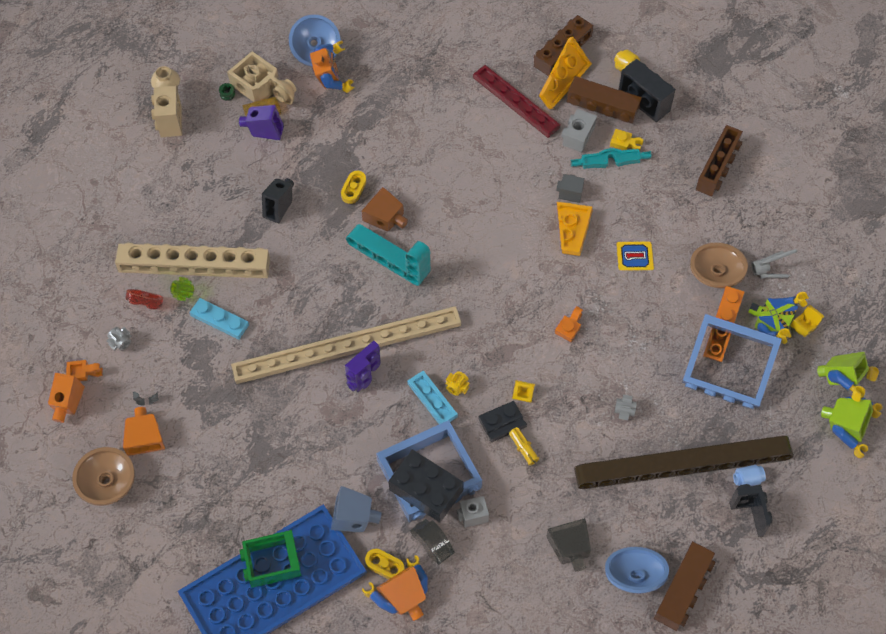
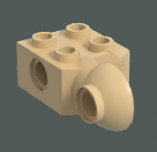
M253 51L227 72L230 84L254 103L266 100L272 94L280 102H284L287 105H291L294 101L295 85L289 79L279 80L277 68Z
M167 66L157 68L151 78V85L154 88V95H151L152 105L154 106V109L151 110L152 119L155 120L156 131L159 130L160 137L182 136V106L178 92L180 77L175 70Z

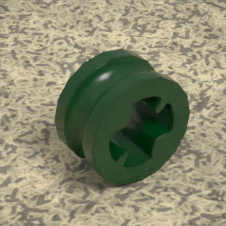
M224 83L219 87L222 100L230 101L235 97V89L232 84Z

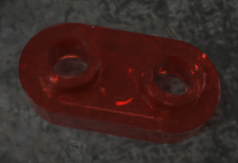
M138 289L126 290L125 299L130 304L146 305L148 309L153 310L158 309L163 304V297Z

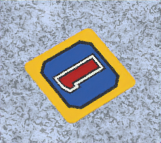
M651 242L616 243L619 270L654 269Z

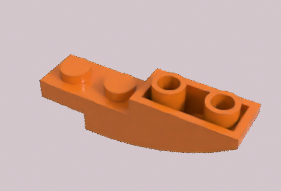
M726 286L716 318L735 323L744 291ZM712 328L703 357L722 362L731 333Z

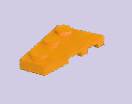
M557 202L562 253L580 256L593 208L592 206Z

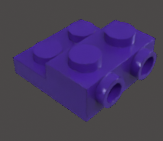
M372 341L345 364L346 384L353 392H359L362 388L366 389L372 381L371 371L374 372L380 366V348L375 341Z

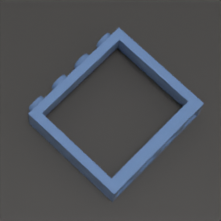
M705 314L682 383H685V387L692 390L700 388L705 390L704 393L715 397L718 394L723 396V400L735 403V401L743 403V407L754 410V407L758 408L760 406L782 339ZM707 326L772 347L755 398L690 377Z
M449 420L376 453L377 462L387 481H389L394 474L389 465L390 463L407 456L412 449L418 451L449 436L472 479L464 482L463 492L455 503L459 502L463 496L473 495L475 491L482 488V479ZM394 494L409 522L418 518L421 520L425 517L426 514L414 506L411 507L407 501Z

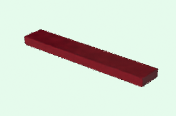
M482 66L473 74V78L547 138L560 129L561 124L488 66Z

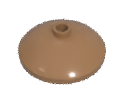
M708 243L694 251L690 260V268L693 275L703 284L714 288H725L726 286H735L745 278L748 263L745 256L737 248L725 243Z
M112 447L97 448L86 453L76 464L72 476L73 487L78 496L89 504L97 506L110 505L122 499L130 491L135 478V469L131 459L123 451ZM106 479H110L109 483L104 484Z

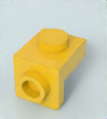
M808 305L804 312L792 321L790 326L798 334L806 337L817 328L824 315L813 306Z

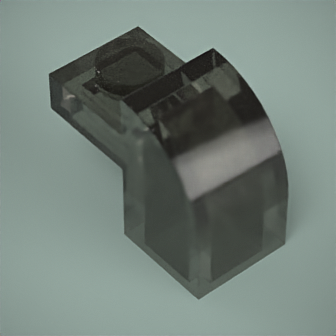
M425 519L417 523L410 530L412 536L423 545L428 556L438 565L455 553L450 541L433 520L428 521Z

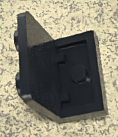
M743 484L738 486L729 501L731 510L751 507L758 537L765 535L773 521L772 514L767 510L766 506L768 502L766 492H763L761 485L750 486V484Z

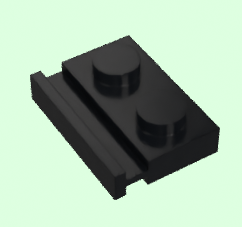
M511 401L478 416L491 443L508 436L509 432L516 427L520 430L527 427V423L524 421L515 401Z

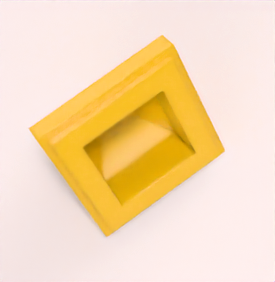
M516 380L512 399L531 403L535 384Z

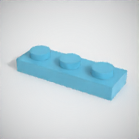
M199 298L189 312L191 317L238 340L249 326L248 321Z
M424 370L407 381L409 387L438 424L448 420L451 422L458 417L457 412Z

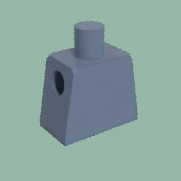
M341 486L336 496L331 530L364 532L368 522L379 524L381 512L371 510V497Z

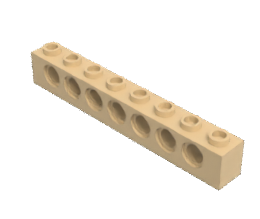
M125 243L118 244L115 264L119 273L268 278L270 256L268 249L263 248L246 249L244 247L227 248L224 246L193 247L188 245L171 246L169 244L152 245L146 243L142 245Z

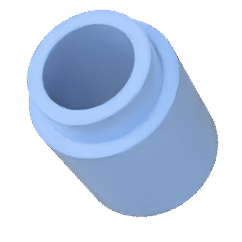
M757 465L737 468L733 474L734 483L738 486L743 484H750V486L760 485L766 479L763 467Z

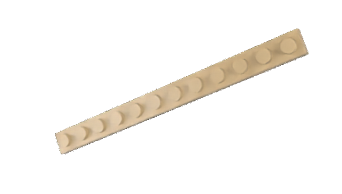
M455 306L233 363L231 366L235 382L239 384L359 353L372 341H375L379 347L459 327L461 326V320Z

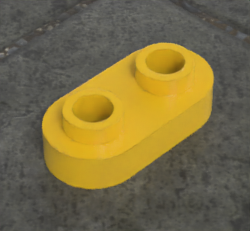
M362 171L351 172L341 190V198L347 204L357 202L366 185V175Z
M371 549L365 556L366 566L371 571L387 579L405 570L404 564L400 559L380 549ZM374 559L380 560L378 564H374L372 561ZM393 568L398 569L397 573H391L390 571Z

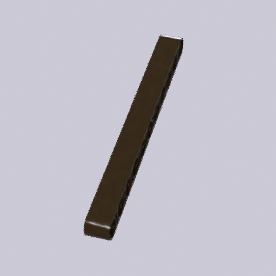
M776 436L584 463L575 466L574 471L578 488L591 489L781 462L793 458L794 454L789 437Z

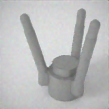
M797 249L785 253L780 251L761 260L751 262L753 274L755 276L760 275V279L788 278V274H767V271H770L769 263L797 252Z

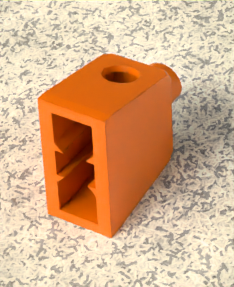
M55 373L48 405L55 410L52 420L55 422L64 423L66 414L74 415L76 413L85 386L75 376Z
M146 407L135 408V417L125 420L123 440L125 453L131 456L164 450L165 445L155 415L147 414Z

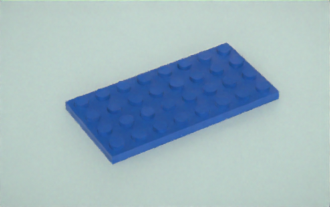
M324 504L276 532L292 530L302 576L252 588L249 581L245 582L243 569L247 568L246 562L241 561L239 554L178 590L180 597L202 634H269L367 574L366 569L343 533L331 530L333 518ZM286 544L250 552L255 577L291 568Z

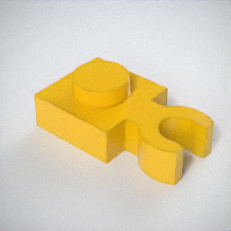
M615 129L610 147L620 150H627L628 148L639 149L640 151L641 146L636 144L642 145L643 139L640 137L632 138V133Z

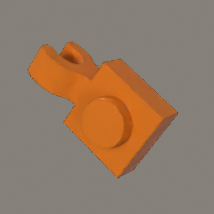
M576 306L570 318L564 315L555 329V334L572 342L581 328V324L578 321L582 317L583 309Z
M86 360L70 361L66 364V375L75 376L79 381H88V375L94 377L103 376V368H100L99 363L88 365Z

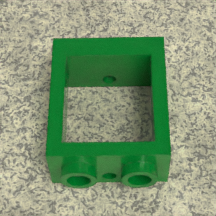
M292 530L242 541L243 549H239L242 562H246L247 567L243 569L245 582H250L252 588L302 576ZM286 544L291 568L255 577L250 552Z

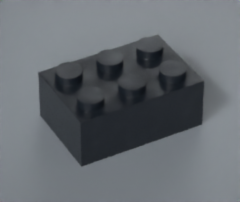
M635 59L622 69L618 90L642 97L639 109L657 123L671 111L676 89L664 81L657 73L650 70L646 64Z
M413 449L388 481L391 492L439 523L444 519L464 489V481Z

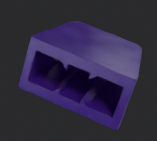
M275 105L250 107L247 116H240L239 126L248 127L253 137L272 140L281 139L284 125Z

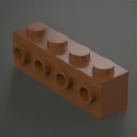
M579 15L574 19H570L562 30H558L555 37L551 40L549 39L541 50L536 51L533 57L534 67L549 77L568 38L574 37L579 46L582 47L592 37L594 25Z
M575 76L568 90L566 102L633 124L639 111L642 97Z
M729 125L725 126L699 176L696 191L711 197L715 191L719 192L723 183L721 179L722 177L726 178L730 169L728 165L733 164L736 157L734 153L735 151L739 152L743 141H740L743 131Z
M692 541L656 612L654 620L675 631L678 630L680 625L685 626L689 618L686 612L689 607L693 609L698 599L695 594L698 589L702 591L707 581L704 575L706 571L711 573L716 561L712 560L715 555L714 552Z

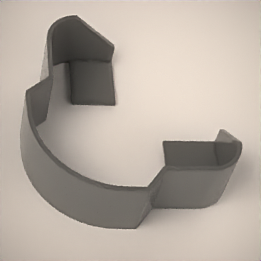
M134 391L133 400L136 401V404L144 406L145 399L141 398ZM158 392L148 398L149 405L159 400Z

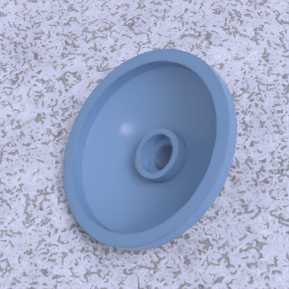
M307 15L300 18L292 26L289 34V47L293 56L302 64L311 67L313 66L310 53L314 52L317 46L323 44L333 45L341 41L335 24L321 15ZM311 41H317V45L313 46Z
M627 547L617 550L608 557L605 563V574L608 580L617 588L629 593L641 594L654 591L663 586L669 577V566L664 557L653 550L643 547Z

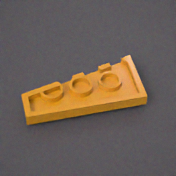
M574 37L568 38L539 94V97L548 109H553L568 92L574 77H581L592 65Z

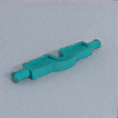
M609 148L599 153L584 154L581 159H571V167L583 166V169L606 168L608 166V158H613L617 166L640 163L641 159H651L652 155L651 151L640 152L639 149L619 150Z

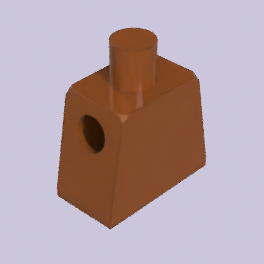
M384 187L379 190L362 210V221L385 231H390L395 224L403 229L408 223V219L403 216L404 205Z

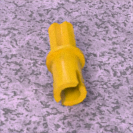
M518 427L512 429L509 435L518 447L517 451L521 452L528 465L535 464L534 461L538 462L540 458L531 447V442L527 441Z

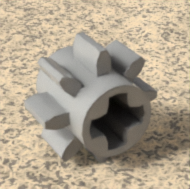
M114 327L107 335L109 338L107 342L114 351L117 348L124 350L131 344L129 338L132 336L125 327L122 329Z
M623 394L622 399L617 398L614 413L619 414V419L628 420L629 416L634 417L637 402L632 401L633 396Z

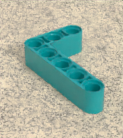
M357 224L346 237V241L350 246L416 286H419L431 271L430 249L421 241H417L406 252L361 224Z

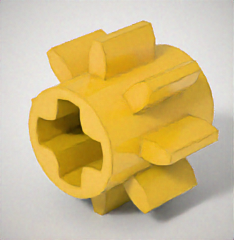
M457 371L455 374L450 372L445 379L446 389L455 396H458L460 393L465 395L469 389V378L460 371Z

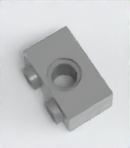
M577 109L574 115L571 114L568 121L569 126L563 129L561 135L563 146L583 152L596 127L597 116Z

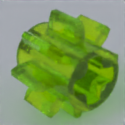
M179 277V281L175 280L172 282L170 292L177 300L185 301L186 298L192 297L194 285L191 284L192 281L188 280V278Z

